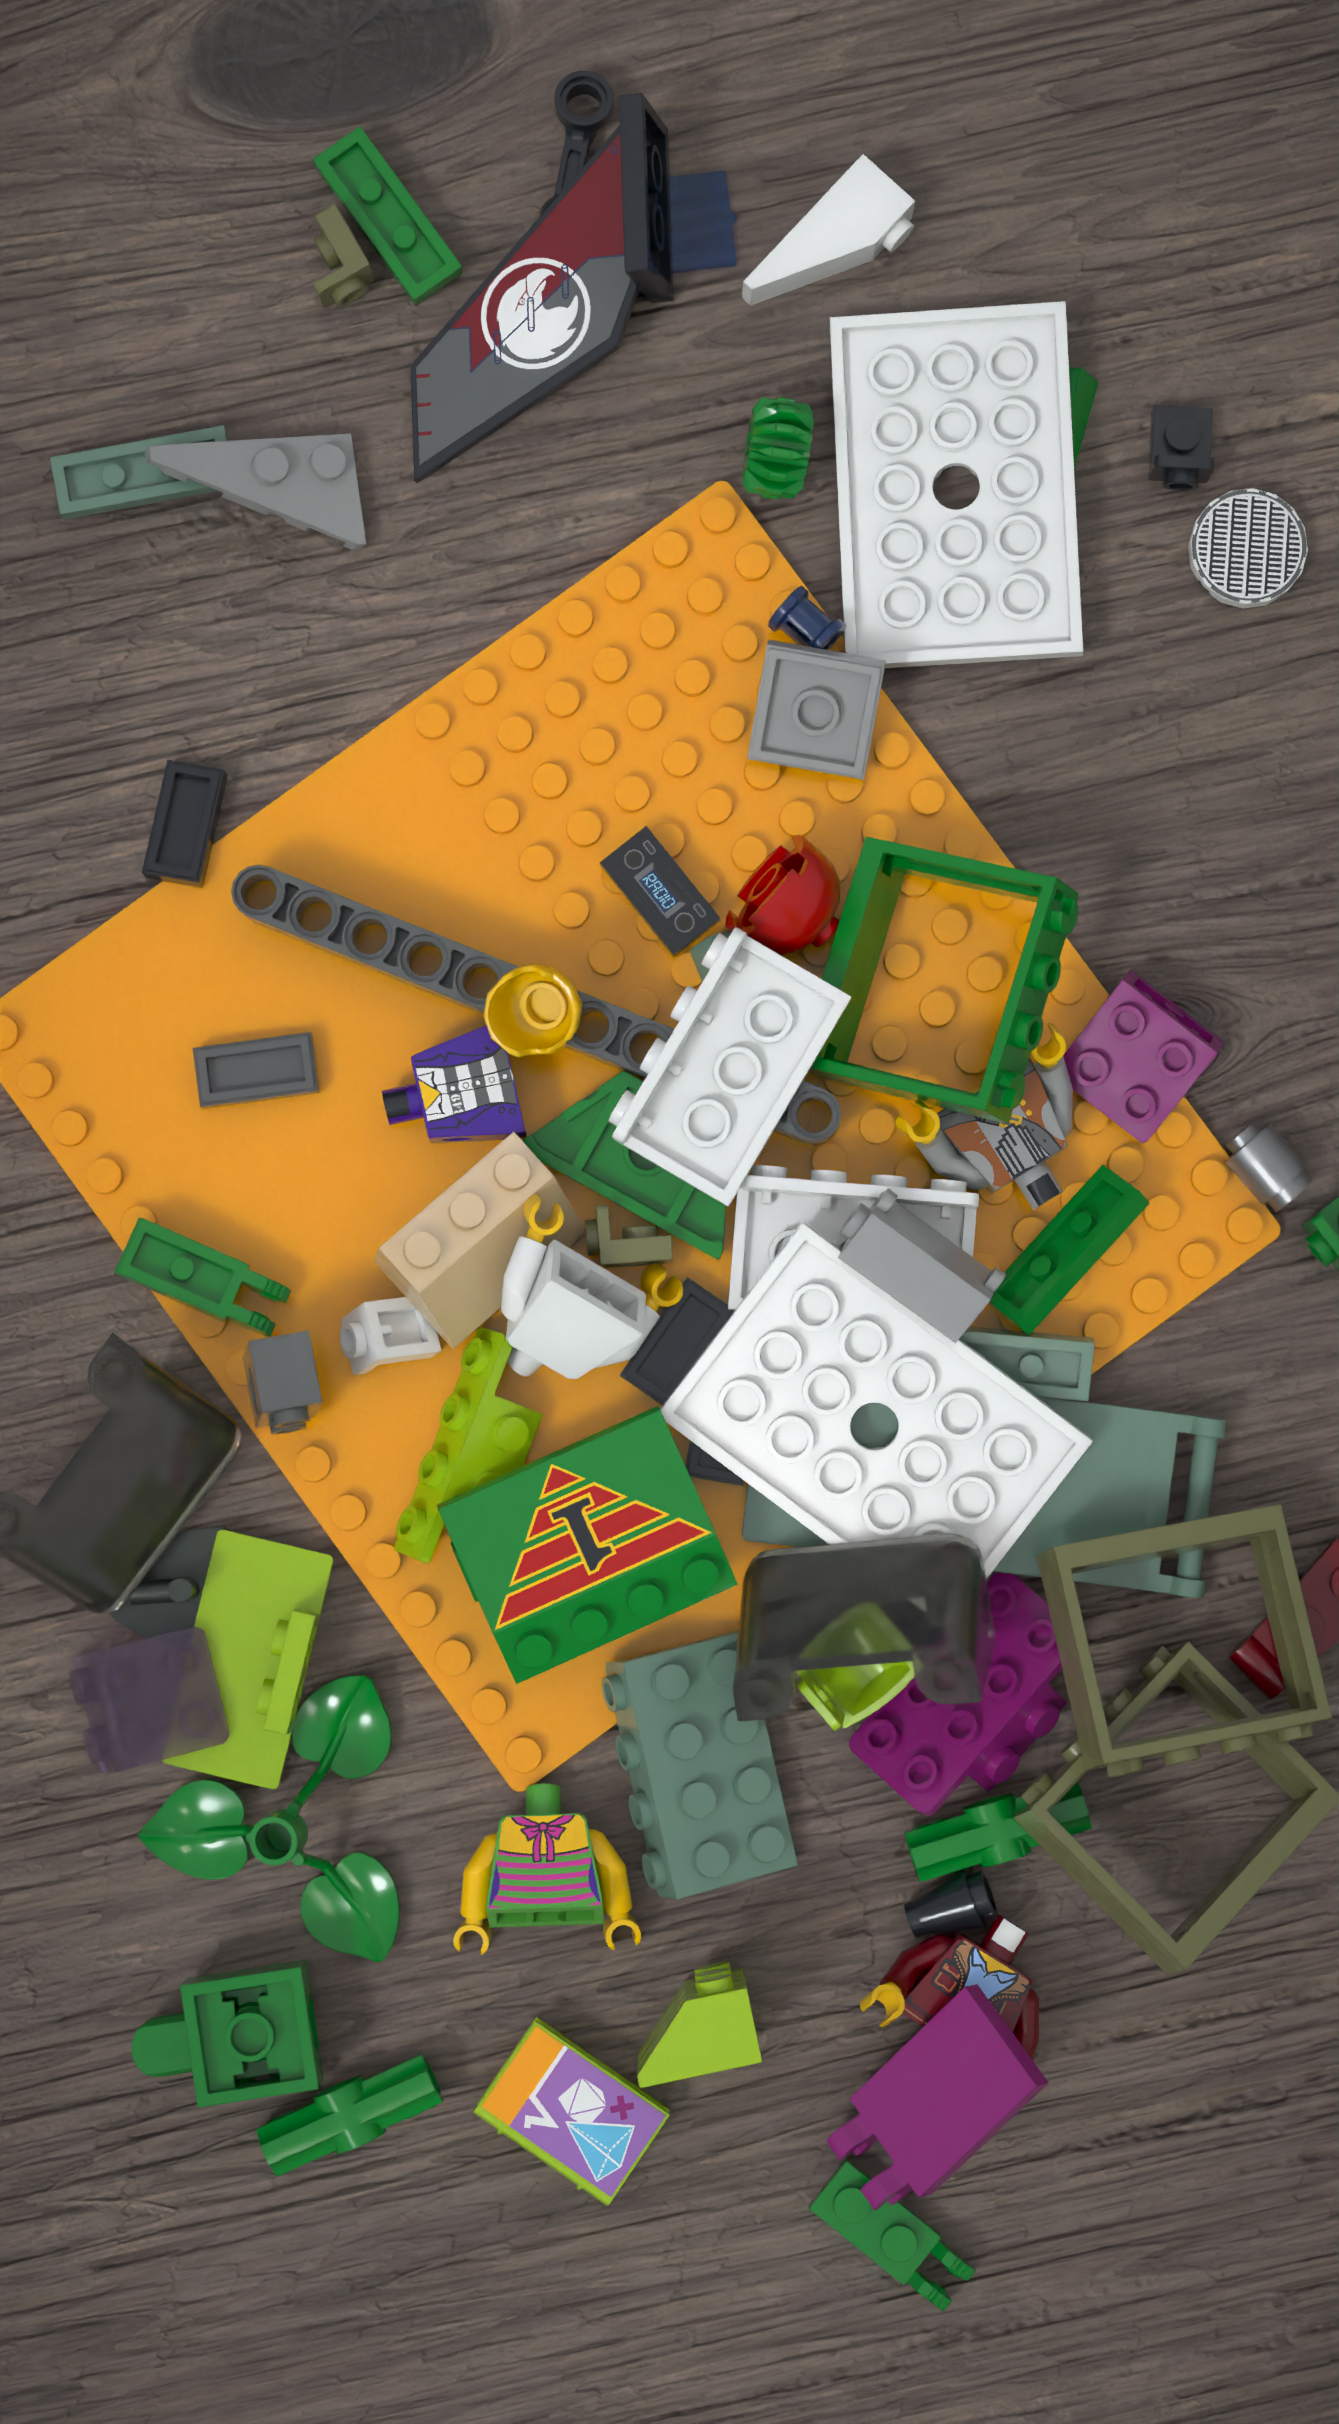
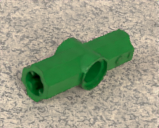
M1077 1781L1049 1811L1054 1819L1071 1836L1092 1829L1088 1808ZM1008 1793L988 1798L964 1807V1813L945 1819H938L935 1822L912 1827L913 1829L903 1831L918 1881L923 1882L980 1864L981 1867L998 1865L1031 1853L1032 1847L1039 1844L1013 1819L1026 1805L1020 1798V1795L1015 1796V1793Z
M422 2052L367 2078L359 2075L336 2084L314 2096L313 2102L266 2121L256 2128V2132L265 2159L275 2176L278 2177L333 2151H336L337 2154H342L358 2148L386 2133L387 2127L402 2120L410 2119L430 2108L432 2109L442 2103L444 2099L432 2067Z

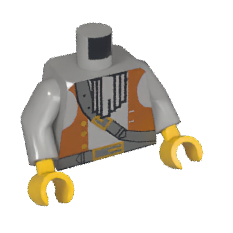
M1048 1023V1028L1051 1031V1038L1044 1046L1036 1047L1030 1053L1035 1060V1066L1029 1057L1024 1072V1095L1018 1107L1013 1109L1009 1124L949 1109H943L936 1113L920 1100L914 1102L921 1110V1119L916 1125L911 1127L900 1116L896 1118L895 1124L897 1128L915 1141L916 1146L937 1174L949 1180L967 1182V1188L972 1191L986 1188L991 1194L1015 1180L1033 1210L1063 1192L1045 1163L1046 1160L1067 1147L1065 1138L1073 1129V1088L1063 1057L1066 1043L1054 1024ZM980 1087L971 1093L979 1094Z

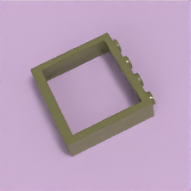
M1281 1504L1054 1546L1037 1556L1086 1771L1106 1767L1108 1778L1127 1775L1144 1770L1142 1759L1163 1755L1165 1766L1186 1763L1201 1759L1199 1748L1220 1744L1222 1755L1258 1747L1256 1736L1275 1732L1278 1743L1299 1740L1313 1736L1311 1725L1332 1718ZM1250 1540L1290 1709L1111 1745L1072 1574Z
M1189 1641L1170 1652L1163 1646L1159 1648L1140 1667L1139 1672L1145 1677L1131 1693L1125 1687L1122 1688L1103 1706L1111 1745L1173 1679L1218 1724L1261 1715ZM1276 1732L1256 1736L1258 1747L1244 1751L1294 1801L1171 1935L1049 1813L1059 1800L1087 1772L1078 1735L1061 1751L1060 1755L1066 1761L1052 1777L1046 1771L1043 1772L1023 1791L1020 1798L1026 1805L1013 1819L1169 1975L1186 1970L1339 1802V1793L1288 1742L1278 1743Z

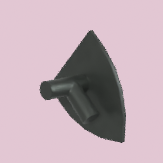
M226 1527L196 1528L166 1534L137 1548L112 1568L91 1597L117 1622L139 1635L171 1646L189 1647L216 1534L219 1530H226Z

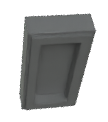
M311 1032L193 1048L199 1102L202 1109L320 1093Z

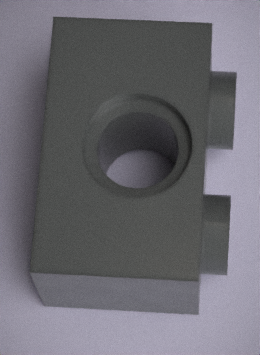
M309 1330L248 1341L243 1355V1364L255 1428L270 1426L272 1435L285 1434L307 1428L306 1422L310 1421V1418L315 1417L322 1404Z

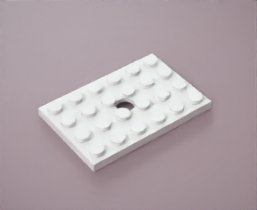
M1066 301L830 317L844 623L847 625L844 630L845 653L886 660L885 668L1083 656ZM951 466L968 468L978 478L980 484L977 498L972 504L963 509L954 510L946 508L936 500L933 494L935 479L940 476L944 469Z
M802 1221L660 1410L669 1425L943 1630L947 1631L1093 1442L1092 1438L961 1339L954 1343L838 1258L841 1249ZM868 1403H881L888 1406L895 1413L898 1419V1431L889 1444L884 1447L867 1448L855 1440L850 1429V1423L854 1413L861 1406Z

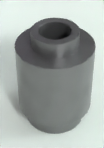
M1252 1122L1226 1145L1233 1155L1225 1163L1262 1205L1268 1202L1276 1212L1286 1206L1313 1182L1304 1171L1307 1167L1306 1163L1271 1124L1260 1130Z

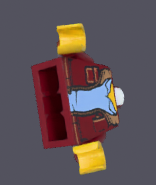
M998 1914L981 1944L958 1930L951 1937L936 1934L902 1951L880 1981V1985L861 1999L860 2009L865 2011L875 2000H878L886 2009V2017L880 2022V2027H886L901 2014L924 2027L964 1987L978 1984L1025 2051L1034 2060L1039 2042V1997L1031 1988L1032 1978L1011 1964L1029 1933Z

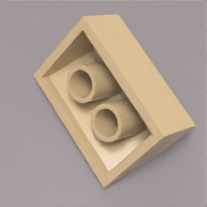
M512 1132L379 1247L374 1259L379 1268L453 1350L501 1309L505 1270L518 1237H526L530 1227L523 1215L524 1203L528 1197L538 1194L541 1198L540 1207L535 1214V1221L547 1220L551 1216L552 1208L556 1202L563 1211V1225L554 1234L545 1235L543 1245L548 1246L555 1239L570 1248L586 1234V1229L555 1177L515 1132Z

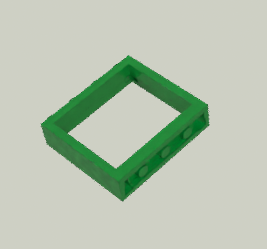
M865 837L822 976L823 981L851 996V1000L809 1072L823 1079L912 1101L920 1100L924 1104L1009 1124L1013 1109L1018 1107L1024 1095V1072L1030 1053L1038 1046L1042 1037L1043 1020L1041 1017L1048 994L1055 989L1060 978L1061 963L1059 958L1066 935L1072 932L1077 922L1079 909L1077 899L1079 893L1057 877ZM905 874L1037 903L979 1094L847 1062Z

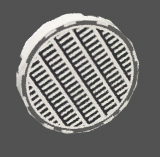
M1251 488L1229 491L1210 502L1193 526L1188 551L1191 570L1198 582L1200 580L1203 587L1210 591V595L1221 603L1239 608L1266 606L1287 593L1303 571L1308 547L1305 527L1294 508L1275 494Z

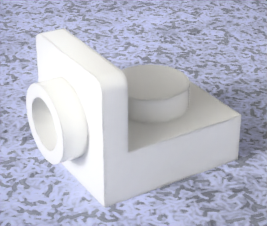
M407 1297L363 1302L341 1319L340 1344L344 1355L350 1359L354 1375L366 1374L378 1365L432 1358L441 1352L437 1331Z

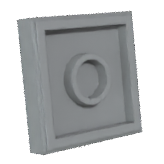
M768 640L747 759L864 780L886 660Z

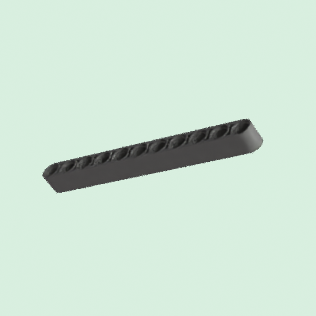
M253 865L246 867L238 873L232 884L231 894L234 904L244 916L254 923L480 1014H484L486 998H473L467 993L466 982L469 975L476 969L487 968L497 974L499 981L507 972L518 968V966L268 866ZM263 880L273 882L277 891L273 903L266 909L256 910L250 908L247 895L251 886ZM321 902L328 904L332 912L331 921L328 926L317 932L305 930L302 925V915L305 909L312 903ZM372 924L383 926L387 933L384 947L373 954L360 952L357 948L356 940L361 929ZM426 946L436 947L441 951L443 958L439 970L433 975L425 977L415 974L411 966L412 957L415 952ZM577 990L583 1004L581 1017L586 1013H601L608 1019L609 1029L606 1036L596 1043L584 1042L575 1033L572 1039L566 1042L564 1047L645 1079L648 1074L639 1069L641 1064L634 1061L631 1056L632 1044L638 1037L646 1034L656 1035L667 1043L674 1029ZM803 1081L774 1131L805 1144H823L833 1138L839 1129L841 1120L840 1105L834 1095L825 1089ZM813 1100L827 1105L832 1116L828 1127L816 1133L807 1132L801 1128L797 1121V1111L804 1103Z

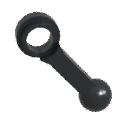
M591 71L570 73L560 81L556 88L554 96L555 112L559 121L564 125L566 138L555 194L544 203L539 217L587 162L589 147L597 135V130L603 127L611 117L613 111L612 89L608 82L597 73ZM585 94L594 97L599 102L600 108L591 116L579 117L574 115L567 105L573 97Z

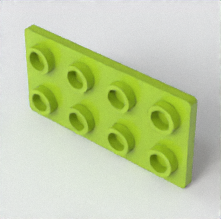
M219 1530L217 1532L162 1755V1761L165 1764L268 1789L279 1787L334 1563V1558L331 1555L228 1530Z

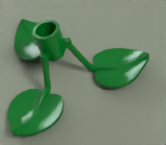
M350 1675L338 1678L318 1689L302 1704L296 1715L292 1732V1744L296 1753L301 1757L320 1763L295 1799L288 1805L287 1809H278L271 1812L257 1822L255 1826L250 1824L242 1825L245 1818V1806L241 1797L222 1782L212 1779H201L182 1786L166 1800L152 1819L139 1831L138 1837L141 1842L156 1857L172 1868L192 1877L205 1880L224 1879L241 1870L249 1857L247 1842L250 1844L254 1856L266 1865L277 1866L291 1859L296 1866L306 1865L320 1869L324 1875L312 1879L302 1894L301 1916L305 1927L317 1941L332 1950L361 1956L377 1963L382 1962L388 1956L393 1946L400 1919L399 1894L391 1873L379 1860L364 1852H354L347 1855L339 1862L336 1868L326 1859L306 1854L303 1848L308 1839V1828L304 1819L299 1815L301 1808L325 1778L329 1768L343 1778L357 1779L377 1770L386 1759L392 1742L391 1722L374 1681L366 1675Z

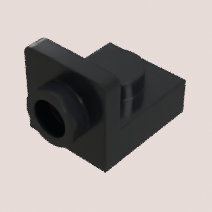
M1154 405L1151 411L1148 480L1163 481L1164 488L1177 491L1194 490L1198 488V483L1208 482L1214 470V458H1211L1213 408Z

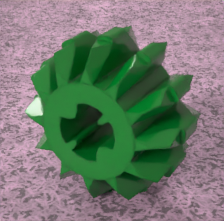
M778 396L776 399L762 397L752 409L751 420L749 421L743 458L742 476L747 492L761 494L763 498L779 500V497L794 499L803 489L813 438L812 429L814 421L809 404L795 402V399Z

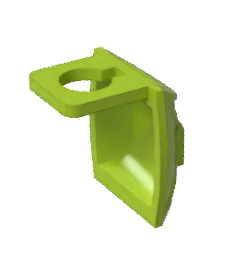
M870 1601L844 1616L824 1632L802 1655L793 1669L799 1675L797 1682L799 1690L834 1731H837L841 1726L845 1729L859 1722L892 1700L907 1686L925 1663L878 1607Z

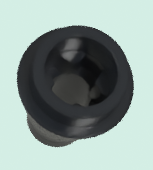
M964 1870L921 1897L904 1903L908 1923L916 1938L931 1933L986 1927V1920L998 1917L997 1906L991 1887L982 1870L973 1874H969L967 1870Z

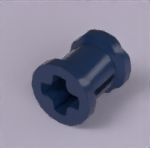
M801 585L774 612L768 621V627L774 632L782 630L797 645L829 650L841 636L847 625L840 619L832 621L808 599L809 592Z

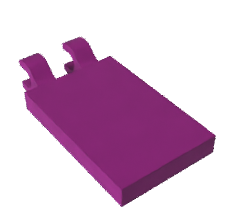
M978 1984L966 1986L850 2098L860 2114L838 2128L826 2141L841 2161L852 2151L856 2156L862 2155L877 2139L879 2140L894 2164L873 2177L860 2190L872 2208L878 2210L886 2201L891 2206L895 2205L909 2193L911 2188L918 2198L931 2195L1047 2086L1049 2082Z

